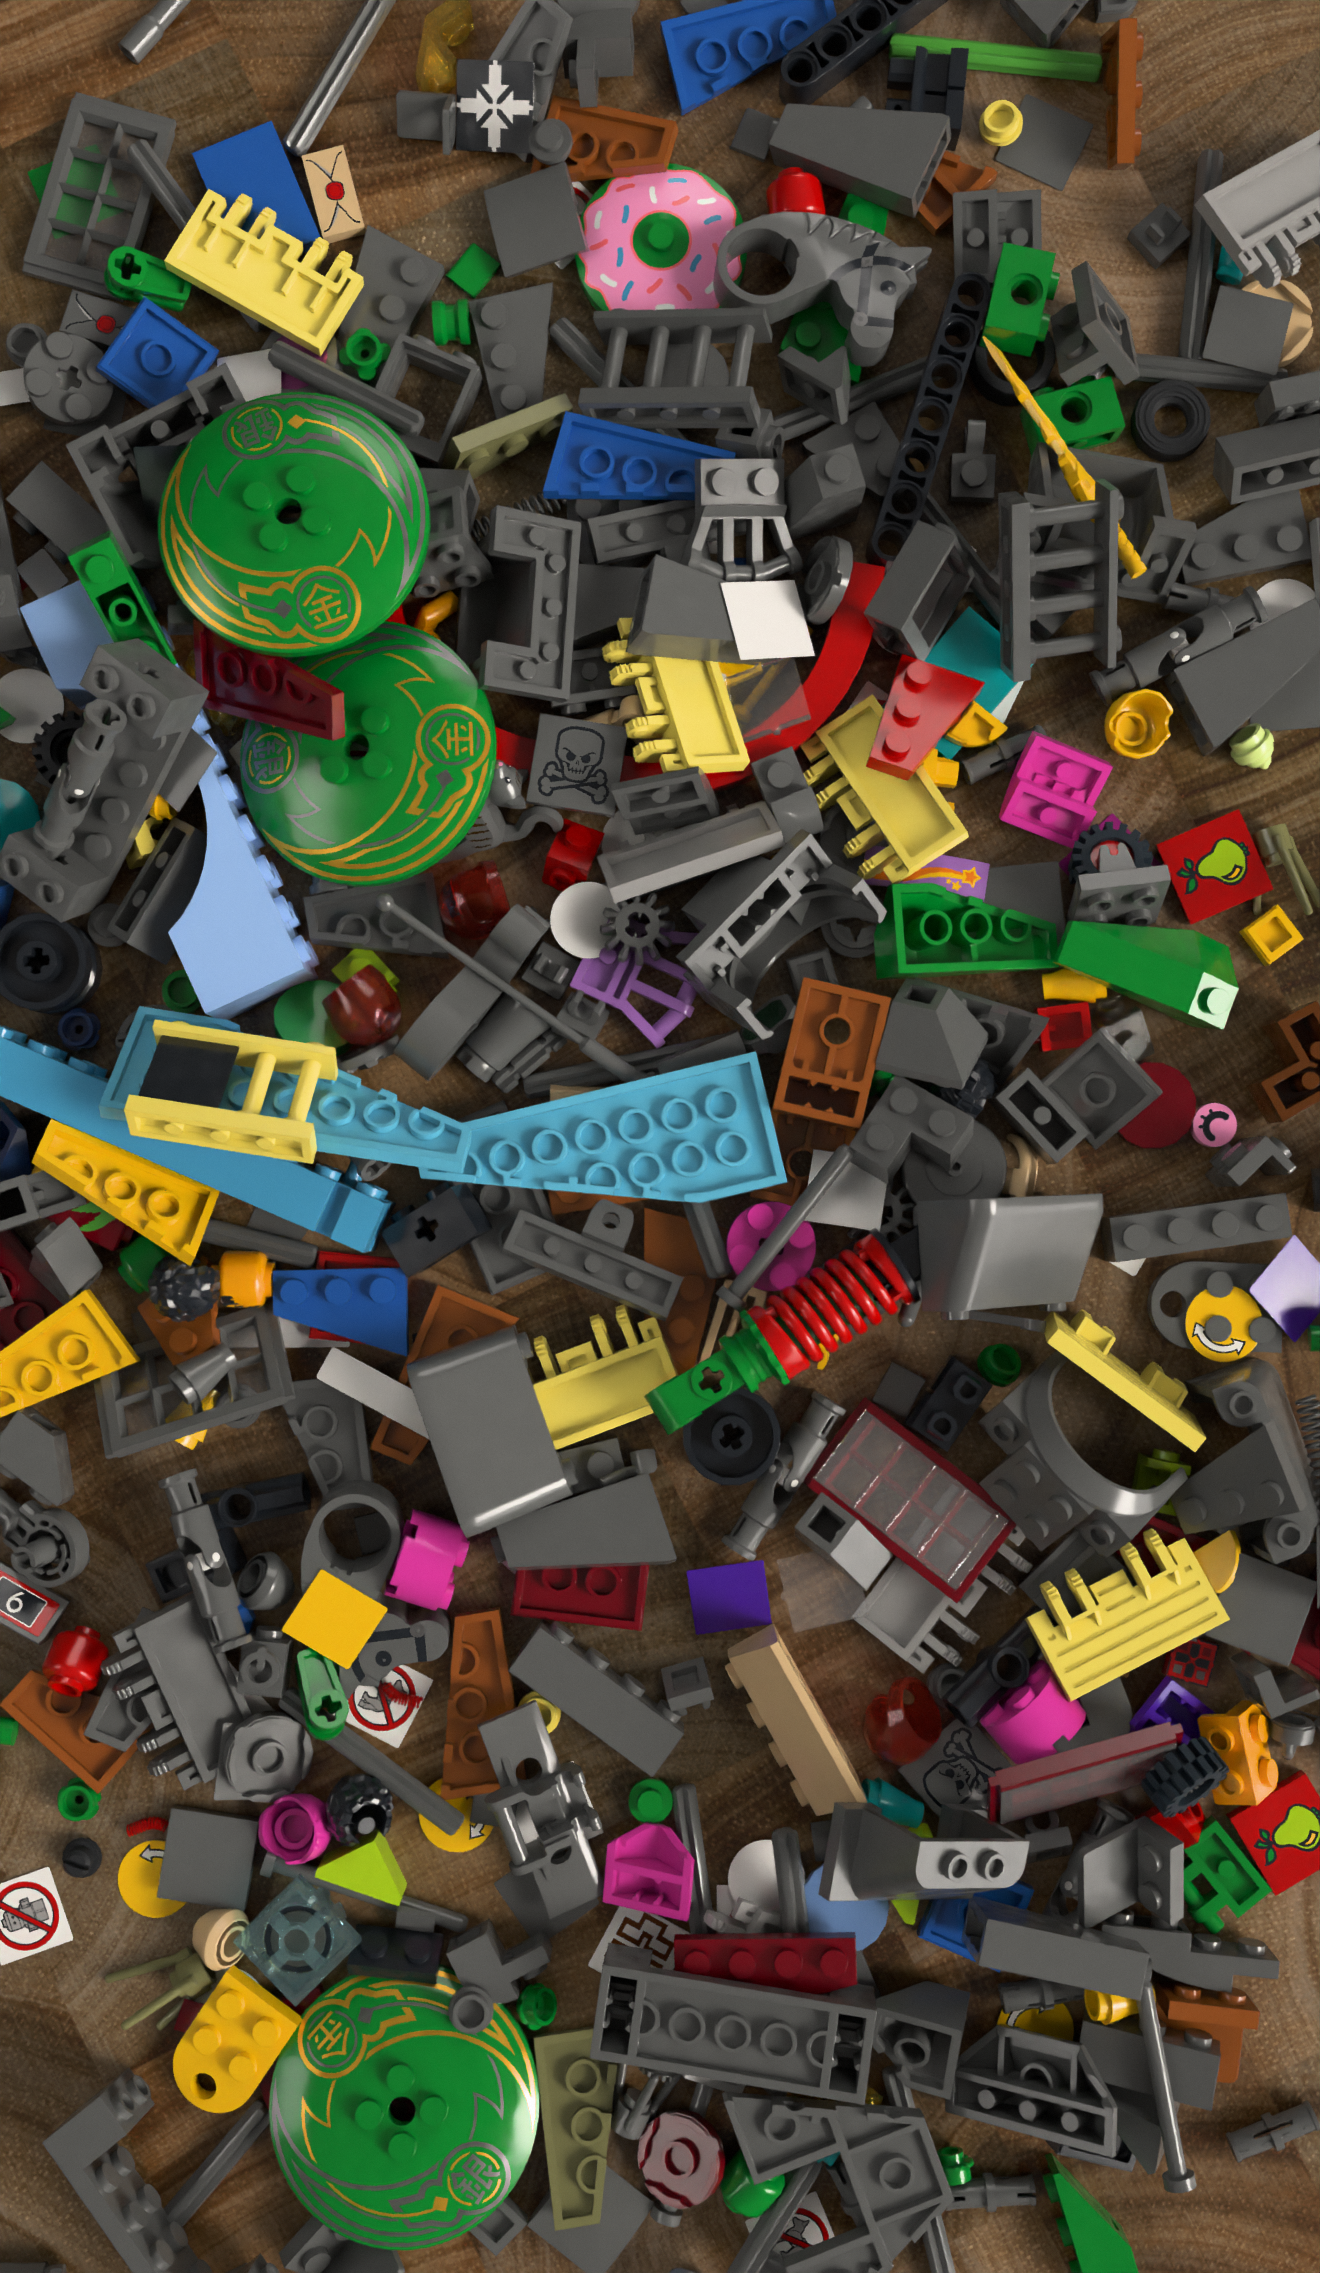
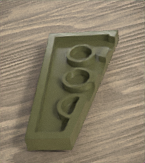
M594 2025L533 2035L555 2231L600 2224L617 2063L589 2058Z

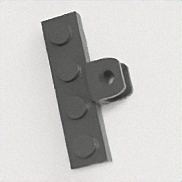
M675 500L587 519L585 526L595 565H605L652 554L681 563L695 522V500ZM734 519V537L745 535L746 519ZM712 520L701 551L702 557L711 560L707 543L717 541V520Z
M602 1199L595 1204L581 1235L520 1209L502 1248V1253L662 1321H666L683 1281L681 1276L623 1253L633 1226L634 1215L630 1209L606 1199ZM605 1224H610V1225L614 1226L615 1228H614V1229H609V1228L605 1227L604 1225H605Z

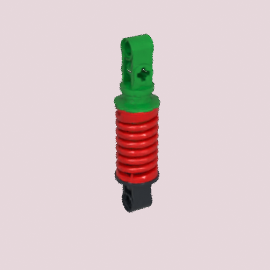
M918 1224L911 1231L892 1243L876 1228H873L868 1232L867 1236L855 1243L853 1251L844 1249L839 1253L838 1260L828 1259L825 1261L824 1269H812L810 1279L799 1277L796 1279L795 1288L785 1286L781 1289V1298L777 1295L769 1296L766 1299V1310L761 1306H753L747 1311L744 1309L739 1312L743 1328L738 1333L732 1334L733 1336L731 1337L724 1335L719 1338L720 1351L680 1376L677 1375L644 1396L667 1435L688 1424L703 1414L702 1411L742 1386L753 1393L759 1389L758 1385L760 1382H764L772 1376L784 1386L791 1383L790 1380L794 1376L809 1369L811 1365L805 1355L806 1352L812 1361L820 1362L824 1358V1353L819 1346L820 1343L829 1353H834L838 1350L839 1345L833 1336L834 1334H837L842 1343L848 1344L853 1340V1335L848 1328L850 1324L859 1335H863L868 1330V1326L863 1319L864 1317H867L872 1325H879L882 1322V1316L878 1311L876 1301L888 1315H894L898 1312V1306L895 1303L897 1300L906 1305L916 1304L921 1301L914 1278L921 1274ZM710 1369L713 1374L722 1372L724 1378L720 1381L721 1390L714 1393L711 1388L705 1390L700 1388L699 1384L704 1381L702 1374L704 1370Z

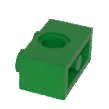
M1006 242L1003 243L979 346L987 348L982 338L985 336L1001 351L1031 357L1036 340L1044 342L1051 314L1043 313L1046 299L1053 301L1060 273L1052 271L1056 253ZM1013 298H1025L1029 301L1030 304H1018L1013 300Z
M1090 375L1074 382L1068 388L1055 391L1053 387H1046L1031 394L1041 410L1053 423L1067 447L1087 450L1116 442L1126 426L1111 376L1096 379V376ZM1023 406L1019 416L1032 457L1037 442H1046L1040 428ZM1071 410L1079 416L1080 421L1076 423L1067 421L1062 416L1061 411Z

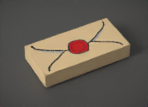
M340 145L302 155L323 239L330 244L364 235L366 229L344 146Z

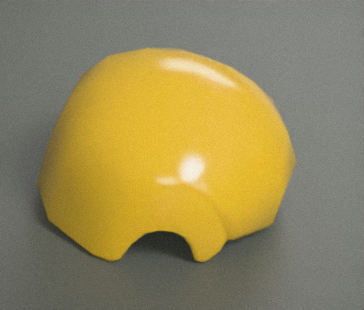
M1141 689L1120 696L1109 707L1104 721L1105 737L1111 749L1119 756L1131 759H1140L1155 754L1171 735L1169 732V717L1173 714L1171 704L1160 692L1149 689Z

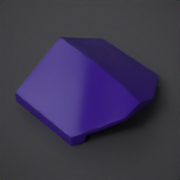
M1166 1675L1129 1722L1131 1727L1129 1733L1170 1722L1171 1725L1180 1723L1184 1731L1181 1745L1184 1743L1187 1745L1190 1740L1201 1737L1197 1719L1203 1714L1216 1713L1176 1680Z

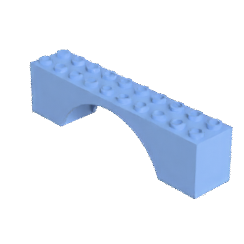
M137 578L153 613L156 612L157 607L146 586L142 587ZM79 580L20 607V610L56 689L77 707L84 710L87 703L93 702L98 698L79 684L97 646L114 643ZM160 626L171 651H174V644L166 628ZM175 664L176 667L186 673L182 665ZM201 708L192 729L217 752L214 760L198 782L206 812L207 848L203 870L194 895L181 918L169 930L168 934L205 1014L214 1018L229 1020L283 995L290 987L305 981L318 979L314 967L320 963L309 941L305 942L303 937L298 935L296 927L302 925L300 918L291 901L287 902L277 889L283 886L282 879L274 863L268 862L266 856L262 855L259 850L265 846V842L254 822L251 823L247 815H243L241 809L247 807V803L238 785L232 783L229 776L224 774L223 770L229 768V764L219 744H214L210 735L206 734L205 731L211 729V725L203 708Z

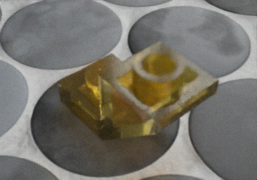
M447 0L425 16L415 73L418 91L449 94L457 83L456 57L448 47L461 44L467 39L470 32L475 29L471 4L468 0Z

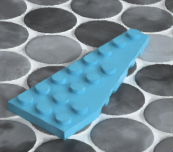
M139 1006L99 1103L100 1116L102 1118L127 1121L124 1113L129 1094L139 1096L157 1048L152 1027L155 1019L168 1022L183 1021L194 1026L243 1033L240 1031V1025L226 1019ZM233 1065L218 1108L232 1111L242 1110L254 1068ZM338 1069L336 1081L318 1078L305 1121L314 1123L317 1151L460 1174H463L472 1135V1127L424 1106L421 1110L415 1109L397 1101V1094L383 1088L380 1092L361 1085L360 1078ZM273 1071L260 1115L277 1118L288 1116L299 1075Z
M756 1051L464 1122L463 1124L472 1127V1135L463 1174L418 1167L421 1179L690 1203H705L788 1183Z

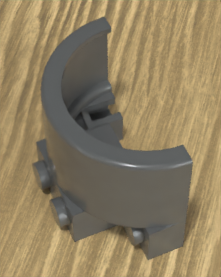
M226 363L187 382V390L111 429L105 424L66 444L109 529L112 530L132 567L138 569L164 568L158 539V521H147L133 448L185 445L189 439L196 436L214 419L228 410L245 403L246 401ZM130 465L138 480L119 482L118 477L120 473Z

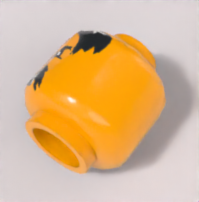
M226 1251L222 1254L219 1265H211L210 1267L218 1270L220 1273L219 1300L225 1307L258 1308L265 1304L267 1297H273V1271L276 1270L275 1262H269L266 1254L263 1252Z

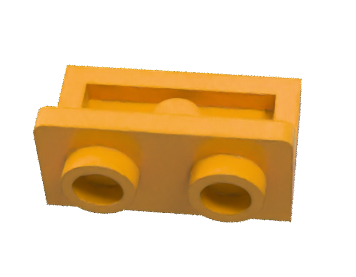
M1242 1700L1225 1714H1203L1197 1719L1200 1736L1208 1740L1229 1768L1226 1778L1219 1781L1220 1785L1217 1788L1212 1789L1216 1804L1258 1805L1277 1788L1278 1768L1276 1762L1271 1759L1267 1742L1269 1725L1266 1717L1262 1715L1258 1707L1249 1700Z

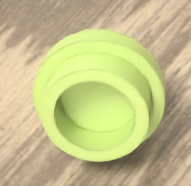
M1258 723L1242 728L1229 741V745L1232 748L1231 757L1241 766L1247 765L1250 768L1260 767L1261 769H1267L1271 763V755L1274 750L1273 735L1268 729H1262Z

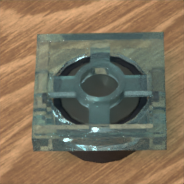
M301 1873L233 1940L234 1944L295 2007L362 1939L358 1932L345 1920L347 1915L343 1905L340 1902L334 1904L330 1899L331 1894L329 1890L321 1887L316 1890Z

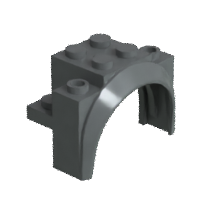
M800 829L771 860L757 855L722 867L681 909L700 933L676 958L687 970L683 976L707 1004L745 1027L761 1040L771 1037L774 1033L755 1018L753 1014V999L759 983L772 964L796 941L824 924L851 917L880 924L884 920L887 911L862 877L833 864L812 834Z
M1056 1350L977 1422L1007 1454L979 1484L1040 1551H1043L1074 1527L1100 1556L1103 1554L1107 1558L1130 1542L1188 1477L1185 1470L1180 1467L1158 1487L1153 1484L1147 1490H1135L1113 1483L1092 1469L1069 1444L1054 1413L1052 1404L1053 1381L1058 1371L1068 1360L1066 1356Z

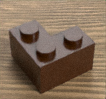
M1317 1000L1300 1005L1263 1026L1284 1064L1246 1085L1267 1124L1283 1122L1320 1101V1006Z

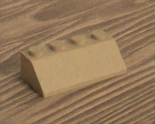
M774 1624L767 1626L727 1649L730 1663L725 1665V1669L736 1689L738 1690L744 1686L752 1699V1702L746 1704L757 1727L760 1729L766 1725L774 1740L768 1743L778 1765L782 1768L788 1764L796 1778L790 1782V1785L801 1806L804 1807L810 1804L816 1816L833 1813L835 1802L867 1803L858 1774Z

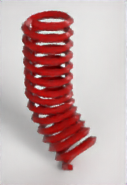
M384 1682L380 1686L383 1694H386L385 1697H388L387 1699L391 1698V1702L394 1700V1703L398 1701V1705L401 1702V1705L404 1703V1706L407 1704L408 1707L410 1705V1707L413 1706L418 1709L420 1701H423L422 1696H413V1694L410 1696V1694L407 1695V1693L404 1694V1692L396 1690L391 1685L392 1682H389L387 1685Z
M145 1817V1819L142 1818V1820L127 1824L126 1832L128 1837L151 1829L160 1830V1832L164 1833L169 1822L162 1819V1817Z

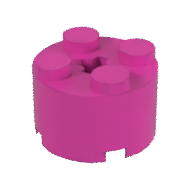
M780 1202L757 1203L744 1209L734 1218L727 1233L725 1246L729 1262L737 1276L761 1247L758 1245L759 1240L769 1237L791 1206ZM808 1221L801 1223L780 1253L777 1254L752 1287L765 1291H778L785 1286H793L796 1279L807 1274L813 1264L816 1253L814 1230Z
M412 1508L410 1520L407 1519L399 1550L391 1566L394 1572L391 1580L387 1579L384 1595L436 1611L438 1607L447 1610L455 1588V1584L452 1583L455 1574L452 1572L453 1567L461 1568L463 1566L470 1544L460 1524Z
M1039 1660L1030 1668L1026 1681L1017 1688L1009 1689L979 1722L1016 1765L1057 1753V1750L1052 1745L1062 1735L1070 1741L1083 1725L1086 1711L1077 1699L1068 1701L1049 1665L1044 1660Z

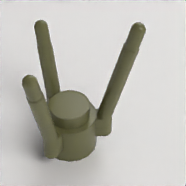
M1274 825L1252 834L1254 845L1261 861L1264 860L1266 867L1284 865L1304 914L1311 915L1313 912L1304 886L1315 905L1320 908V893L1297 851L1293 836L1289 835L1287 825ZM1262 895L1252 899V909L1255 915H1259L1262 911Z
M187 1946L174 1955L107 1974L105 1982L112 1983L175 1965V1970L169 1974L173 1987L121 2023V2028L127 2030L177 1996H185V1999L195 2001L200 1996L212 1990L211 1985L217 1981L216 1972L204 1964L197 1952L192 1954L191 1949ZM184 1998L157 2022V2030H163L171 2021L178 2017Z

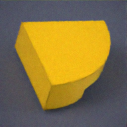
M973 701L946 734L945 738L959 746L980 747L998 739L1008 727Z
M1229 1530L1193 1552L1216 1593H1222L1234 1581L1239 1554H1241L1238 1537L1235 1531Z

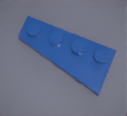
M742 0L661 21L660 31L681 116L783 60L789 51L837 16L833 0Z
M565 411L544 484L543 498L695 500V459H735L736 452Z

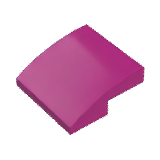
M1032 731L1010 780L999 813V819L1073 849L1075 841L1078 842L1079 835L1084 830L1087 832L1097 813L1093 805L1113 766L1106 760Z

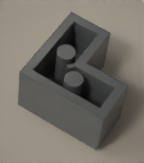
M895 1076L848 1146L854 1153L851 1163L885 1182L887 1185L890 1184L912 1149L950 1171L973 1136L974 1117L905 1078Z

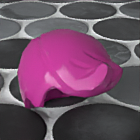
M305 1793L288 1794L274 1801L273 1805L268 1806L260 1815L258 1821L260 1845L268 1852L284 1859L288 1865L303 1864L319 1857L327 1848L332 1837L325 1825L327 1821L326 1803L311 1794Z

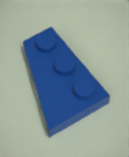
M401 1267L273 1271V1315L400 1355H409L408 1278Z

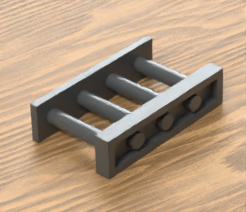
M741 306L739 308L626 310L617 308L611 311H594L593 320L604 345H608L601 386L580 389L578 405L583 415L638 429L759 428L761 411L753 387L746 386L753 343H772L773 334L765 307ZM735 343L728 385L703 387L710 344ZM668 344H692L686 384L682 387H661ZM626 345H650L644 382L640 387H619Z
M1096 479L1095 500L1034 508L1017 491L998 493L1000 654L1002 671L1013 682L1031 680V664H1035L1036 659L1093 651V655L1107 668H1115L1116 652L1120 651L1122 647V634L1117 625L1118 521L1124 516V500L1119 489L1105 479ZM1095 519L1094 545L1035 554L1030 549V533L1035 531V527ZM1094 564V589L1037 598L1030 594V577H1034L1036 572ZM1094 608L1093 633L1034 641L1030 637V621H1034L1036 616Z

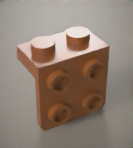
M1157 1981L1155 1995L1158 2019L1164 2021L1167 2027L1185 2031L1186 2028H1197L1210 2033L1213 2037L1212 2039L1220 2040L1221 2058L1217 2082H1235L1239 2075L1244 2028L1258 2030L1260 2011L1246 1992L1232 1987V1993L1205 1989L1180 1981L1174 1983Z

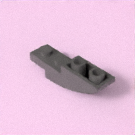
M1128 1908L1096 1924L1099 1931L1137 1941L1149 1953V1958L1152 1961V1970L1186 1984L1232 1993L1233 1975L1278 1979L1280 1961L1268 1946L1258 1939L1242 1937L1238 1939V1943L1221 1941L1215 1935L1207 1933H1196L1194 1938H1192V1933L1182 1920L1169 1925L1153 1912H1151V1916L1137 1915Z

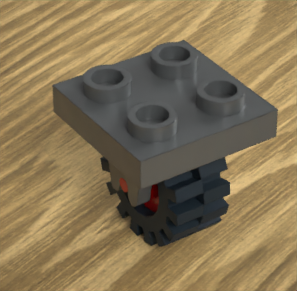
M1105 822L1103 830H1100L1097 823L1090 827L1089 834L1084 830L1079 835L1078 842L1075 841L1068 865V871L1070 872L1068 879L1070 885L1075 884V888L1066 916L1067 923L1068 921H1084L1148 926L1151 923H1156L1171 878L1168 865H1151L1153 855L1152 852H1148L1150 844L1147 839L1138 842L1141 835L1138 830L1134 829L1131 834L1126 833L1127 824L1120 823L1119 830L1113 829V822Z

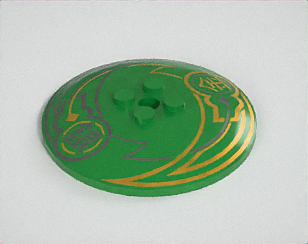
M308 392L279 393L247 401L228 410L204 427L190 441L173 466L164 487L158 517V539L166 573L180 599L195 618L210 631L238 647L260 654L281 657L311 656L330 652L361 639L384 623L400 607L417 581L425 562L431 529L428 494L421 472L414 457L398 435L381 419L356 404L334 396ZM287 506H297L302 509L300 518L292 524H283L278 521L280 512Z
M385 621L374 631L342 648L311 656L285 657L284 659L344 692L345 737L332 741L246 719L240 749L241 782L251 816L267 842L279 855L305 873L321 880L344 886L374 887L392 884L417 875L439 862L458 845L474 825L488 797L496 764L497 740L492 710L485 691L478 689L479 681L469 666L450 647L436 637L412 626ZM358 738H367L369 742L367 754L361 759L353 760L350 756L352 743Z
M440 1964L437 1984L351 1974L325 1990L301 2015V2023L278 2056L270 2089L269 2121L273 2147L279 2166L289 2186L307 2210L325 2226L354 2242L387 2250H414L442 2244L459 2237L490 2216L505 2200L520 2178L531 2154L537 2131L540 2093L537 2069L528 2040L519 2023L504 2003H493V2017L484 2030L475 2034H466L457 2030L449 2019L448 2008L453 1994L463 1986L451 1967ZM397 2097H407L415 2106V2115L409 2120L400 2121L392 2115L390 2103Z

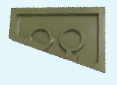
M563 393L452 437L441 469L469 470L472 479H475L536 444L557 438L565 411L572 412L573 406L567 395Z

